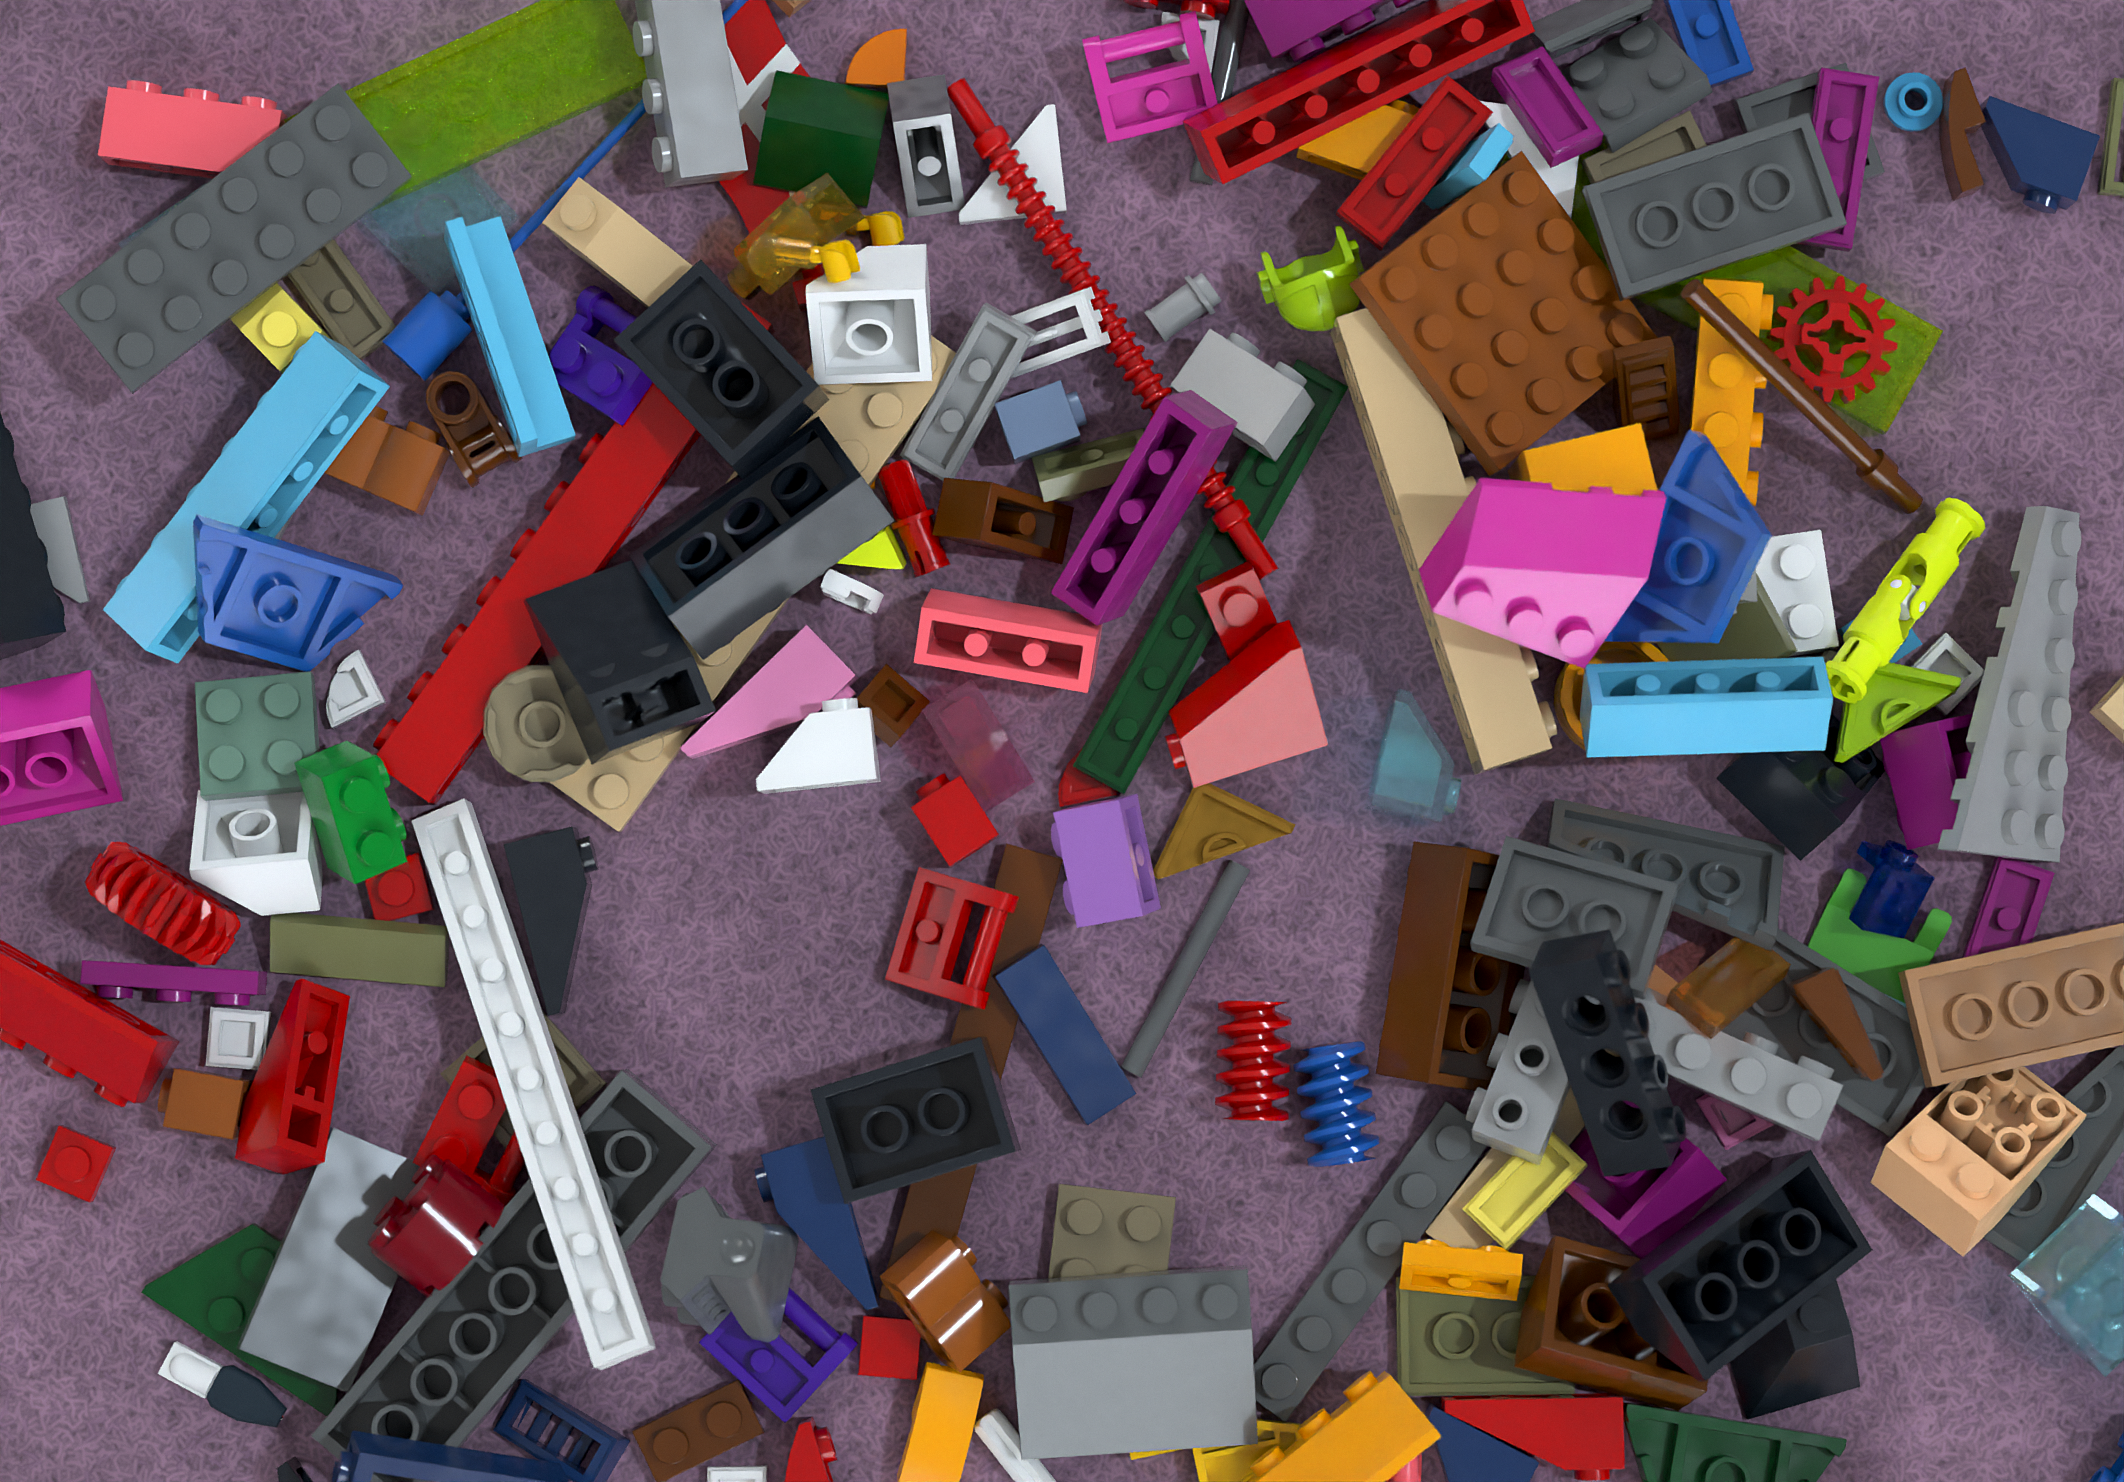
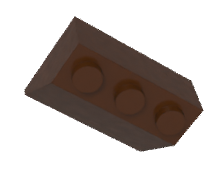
M1556 1235L1551 1238L1521 1312L1514 1367L1678 1411L1706 1393L1708 1387V1379L1699 1382L1638 1336L1608 1288L1607 1284L1638 1262L1640 1258Z

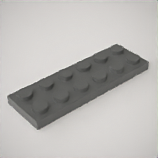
M338 83L56 299L129 391L134 394L412 180V175Z

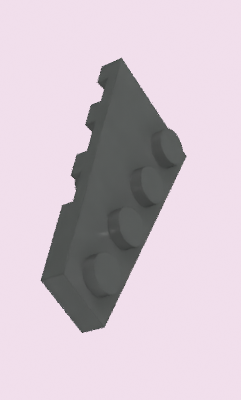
M1555 798L1549 819L1546 847L1678 883V894L1672 911L1772 951L1777 938L1785 846Z
M2120 1045L2064 1096V1098L2087 1115L2085 1120L2004 1217L1982 1238L2040 1276H2043L2124 1151V1048Z

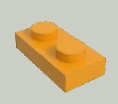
M1432 1239L1422 1240L1417 1243L1404 1242L1399 1289L1517 1301L1522 1275L1523 1254L1509 1253L1502 1247L1491 1245L1481 1246L1476 1249L1450 1247L1445 1242Z

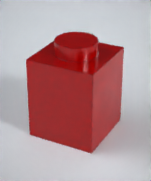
M943 773L915 792L921 801L911 808L950 868L999 837L998 832L961 775L950 781L946 774Z

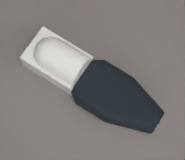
M178 1341L174 1342L158 1372L159 1375L202 1398H206L212 1408L236 1421L277 1428L284 1417L282 1415L287 1410L286 1406L260 1379L234 1365L223 1366Z

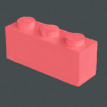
M129 80L127 81L126 89L108 86L98 156L108 165L213 179L290 119L282 110H276L277 102L265 98L243 96L240 105L219 102V94L207 90L186 88L182 97L161 94L162 87L157 84Z
M931 588L921 607L914 663L1088 693L1095 675L1103 624L1096 626L1087 618L1077 613Z

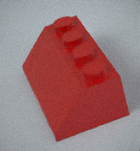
M0 939V1040L23 1050L26 1043H29L46 1053L42 1061L45 1065L69 1078H74L76 1073L80 1072L97 1082L93 1090L96 1094L120 1107H125L128 1100L134 1104L144 1103L180 1041L107 999L98 997L91 990Z

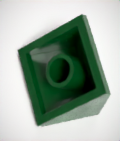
M776 70L765 113L753 185L867 208L889 101V93Z

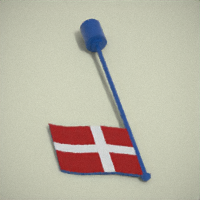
M734 0L722 15L748 170L732 180L718 181V183L736 206L755 250L804 197V195L753 185L764 118L775 72L778 70L807 77L810 76L787 46L766 1ZM643 98L509 240L513 253L544 221L578 177L583 179L646 112ZM430 290L382 341L395 356L423 381H426L473 331L465 322L470 317V313L465 306L466 302L462 291L455 297L446 290L438 297Z

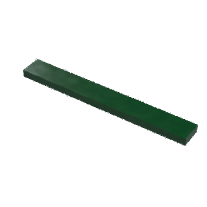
M1297 359L1292 369L1307 380L1304 389L1315 403V406L1276 462L1249 446L1228 486L1232 485L1235 487V492L1232 494L1234 499H1242L1250 510L1251 516L1248 518V521L1262 543L1348 389V386ZM1215 511L1210 516L1073 765L1074 769L1122 795L1127 791L1165 722L1169 710L1172 709L1215 631L1196 586L1247 562L1228 532L1221 533L1213 522L1212 516L1215 514Z

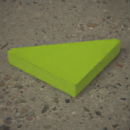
M1891 662L1886 666L1878 667L1865 684L1867 693L1862 700L1854 704L1843 702L1834 761L1840 763L1847 761L1954 695L1960 687L1961 677Z

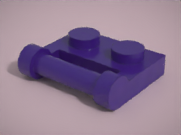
M593 285L585 288L580 293L576 302L577 313L548 356L559 387L623 426L653 382L633 361L595 339V336L604 324L621 333L638 317L615 304L610 293Z
M790 1287L784 1315L825 1352L815 1365H812L780 1334L771 1342L750 1338L742 1329L732 1311L711 1335L707 1333L699 1342L784 1423L790 1419L858 1345L846 1331L841 1336Z

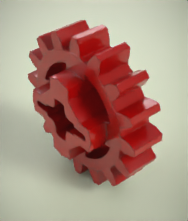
M1837 276L1833 280L1830 289L1827 290L1819 277L1814 278L1809 283V296L1798 288L1792 290L1788 294V298L1794 308L1778 306L1773 316L1783 323V326L1772 328L1766 335V339L1780 343V349L1774 353L1812 390L1818 391V396L1826 404L1831 402L1834 392H1838L1843 403L1848 404L1855 400L1854 386H1857L1866 394L1875 389L1876 385L1870 374L1885 376L1889 373L1891 366L1881 359V356L1895 352L1898 347V343L1884 339V333L1896 325L1895 319L1886 318L1880 320L1877 314L1885 304L1884 299L1879 298L1871 303L1864 300L1867 285L1863 282L1852 292L1846 291L1844 276ZM1823 304L1818 322L1815 324H1797L1799 318L1806 310ZM1850 309L1862 319L1867 330H1862L1849 315ZM1830 328L1835 329V339L1844 341V344H1846L1833 354L1829 353V344L1825 341H1819L1818 338ZM1796 352H1803L1815 366L1814 373L1802 364ZM1866 357L1865 363L1858 372L1840 379L1845 360L1848 358L1859 359Z

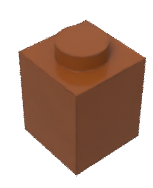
M184 1067L174 1068L172 1078H164L158 1098V1112L165 1113L163 1127L232 1140L238 1139L244 1101L253 1080Z

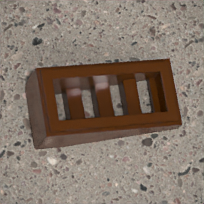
M1663 336L1615 348L1613 350L1612 407L1618 428L1641 423L1645 442L1676 434L1679 431L1680 417L1674 345L1671 336Z
M1825 967L1786 985L1790 995L1858 1076H1861L1863 1080L1872 1082L1883 1077L1884 1071L1838 969Z

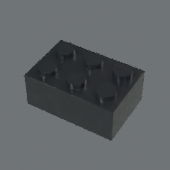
M978 1037L810 1089L845 1204L1021 1150L987 1037Z

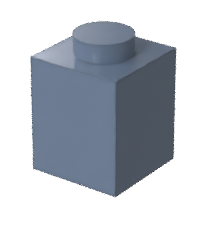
M1061 380L994 404L1014 464L1080 442L1081 435L1078 427L1087 424L1077 392L1074 391L1066 394Z

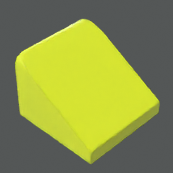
M890 524L878 532L873 539L863 543L837 562V564L897 570L904 569L907 563Z

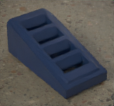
M522 1379L493 1429L535 1458L542 1461L561 1463L566 1477L572 1482H606L630 1443V1440L527 1379ZM533 1401L542 1406V1409L529 1432L525 1434L513 1427V1424L525 1405L518 1424L519 1427ZM555 1414L562 1421L546 1446L539 1442V1439ZM575 1427L583 1433L567 1458L560 1454V1451ZM594 1441H597L601 1445L588 1468L580 1466Z

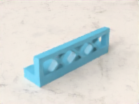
M501 216L469 226H465L463 217L446 221L444 240L518 457L575 440L576 435Z

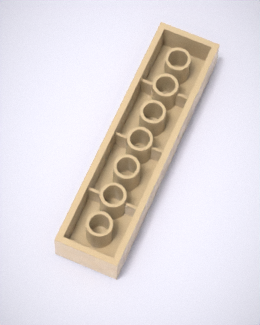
M1367 308L1336 317L1330 334L1474 775L1542 754L1552 748L1549 738L1557 735V729L1547 701L1537 703L1531 683L1534 679L1539 678L1531 649L1525 646L1519 647L1517 643L1432 612L1420 576L1419 568L1476 485L1473 476L1463 477L1458 462L1460 455L1465 453L1463 440L1449 421L1445 422L1441 409Z

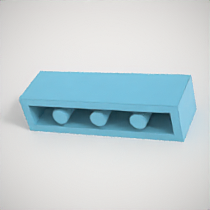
M1824 657L1587 664L1584 669L1580 706V722L1586 757L1825 750L1833 696Z

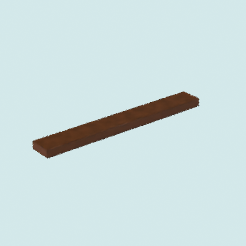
M1007 843L994 889L1018 896V903L1014 914L1008 912L985 988V992L990 993L986 1009L983 1010L961 1003L950 1046L978 1037H987L1000 1081L1018 1017L992 975L1039 945L1063 859ZM977 1164L910 1184L887 1269L932 1230L949 1239L953 1235H958ZM882 1284L879 1297L896 1302L884 1284Z

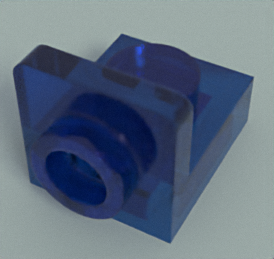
M1887 840L1885 845L1882 846L1862 841L1856 852L1870 863L1874 870L1863 888L1849 919L1861 930L1904 938L1935 877L1916 863L1919 857L1918 854L1912 849L1907 850V847L1901 843Z

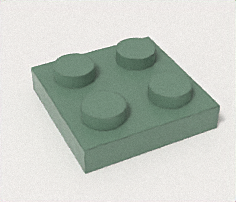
M309 671L195 682L201 797L205 801L303 792L294 762L319 752L317 703L313 673Z

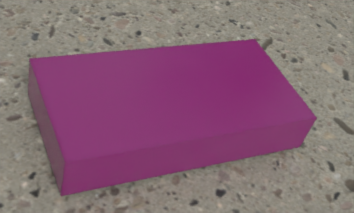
M1543 46L1493 68L1491 82L1550 168L1601 145L1603 132Z

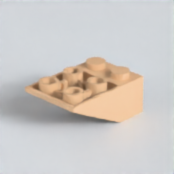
M2026 1067L1952 1082L1885 1145L1871 1183L1964 1257L2004 1217L2082 1124L2087 1115Z

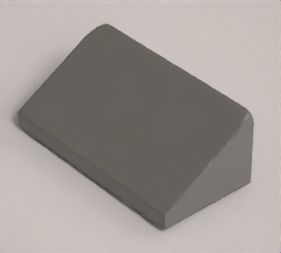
M1581 0L1532 22L1535 32L1531 33L1530 36L1536 49L1543 46L1553 60L1645 19L1654 3L1652 0Z

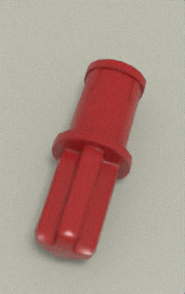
M903 459L883 466L878 476L896 520L895 523L891 524L893 530L898 529L915 577L950 565L939 537L932 535L934 522L931 516L936 514L934 508L927 509L910 462Z

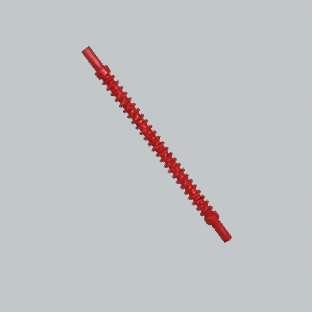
M959 79L947 88V92L976 138L973 142V147L981 159H989L991 161L988 170L992 173L998 172L1000 174L997 184L1001 187L1007 186L1009 188L1006 198L1017 201L1018 205L1015 208V212L1026 215L1027 219L1024 222V226L1035 229L1036 233L1033 236V240L1044 243L1045 247L1042 250V254L1053 257L1054 261L1051 264V268L1062 271L1063 275L1060 278V282L1071 285L1072 289L1069 294L1092 287L1095 298L1090 301L1094 311L1100 310L1103 318L1102 321L1098 322L1101 332H1108L1111 341L1104 351L1107 354L1114 353L1117 359L1113 363L1114 367H1123L1126 373L1122 377L1123 381H1132L1135 387L1131 391L1132 395H1141L1144 400L1140 405L1141 409H1150L1154 416L1165 396H1169L1172 393V389L1161 386L1160 381L1163 379V375L1152 372L1151 367L1154 365V361L1143 358L1142 353L1145 351V347L1143 345L1136 346L1133 342L1136 333L1125 330L1124 325L1127 323V318H1118L1115 311L1118 309V304H1109L1106 298L1109 295V290H1100L1097 284L1100 281V276H1091L1088 270L1091 267V262H1082L1079 256L1082 253V248H1073L1070 242L1073 240V234H1064L1061 228L1065 224L1064 220H1055L1052 214L1056 210L1055 206H1046L1043 200L1047 196L1046 192H1037L1034 186L1038 182L1037 178H1028L1026 176L1029 168L1028 164H1019L1017 162L1020 152L1017 149L1010 150L1008 145H1010L1012 139L1002 125H994L966 79ZM1216 459L1196 494L1204 493L1207 498L1203 504L1204 507L1207 509L1212 507L1215 511V514L1212 516L1213 522L1221 533L1228 532L1246 561H1249L1260 581L1279 568L1248 521L1251 512L1242 499H1234L1232 496L1235 492L1234 486H1225L1223 480L1226 478V473L1223 471L1216 472L1214 468L1217 463Z

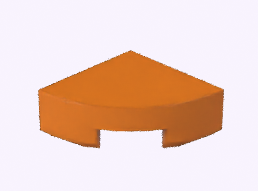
M907 29L889 30L867 41L858 50L850 63L846 85L888 89L887 83L904 81Z

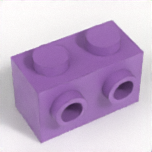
M1137 794L1071 806L1053 812L1055 823L1051 827V840L1057 856L1063 858L1067 877L1063 884V898L1068 912L1075 916L1077 928L1140 917L1161 909Z

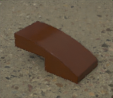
M1966 67L1954 71L1945 81L1942 93L1943 107L1939 115L1941 158L1953 201L1976 193L1984 185L1966 135L1976 132L1986 120Z

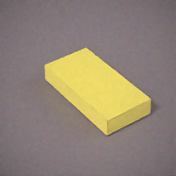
M1552 1132L1539 1166L1517 1156H1512L1467 1203L1463 1211L1502 1248L1508 1251L1587 1167V1163Z

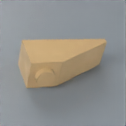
M578 177L542 222L570 250L647 308L693 267L619 206L580 177Z

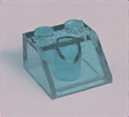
M1398 689L1391 695L1365 810L1433 826L1441 822L1443 815L1449 816L1450 813H1454L1462 779L1452 777L1455 763L1410 691Z

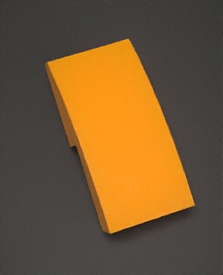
M926 1362L911 1412L912 1426L898 1469L897 1482H960L976 1420L984 1374L962 1370L959 1373L949 1366Z

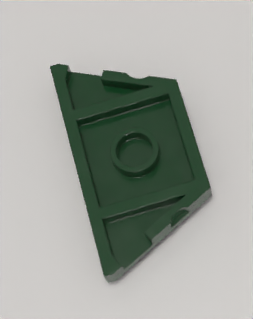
M256 1223L251 1224L145 1286L141 1293L326 1417L338 1404L337 1388L236 1348L281 1244L280 1239Z
M1623 1402L1624 1423L1642 1482H1817L1834 1456L1840 1457L1846 1448L1847 1439L1842 1437Z

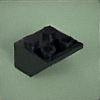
M1832 711L1825 750L1737 753L1716 778L1800 861L1847 820L1885 772L1883 763L1876 757L1870 747L1843 763L1834 761L1840 721L1833 715Z

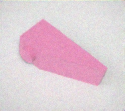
M806 625L693 734L680 749L689 758L694 759L800 725L810 713L823 712L822 701L854 698L857 693L850 686L858 678Z

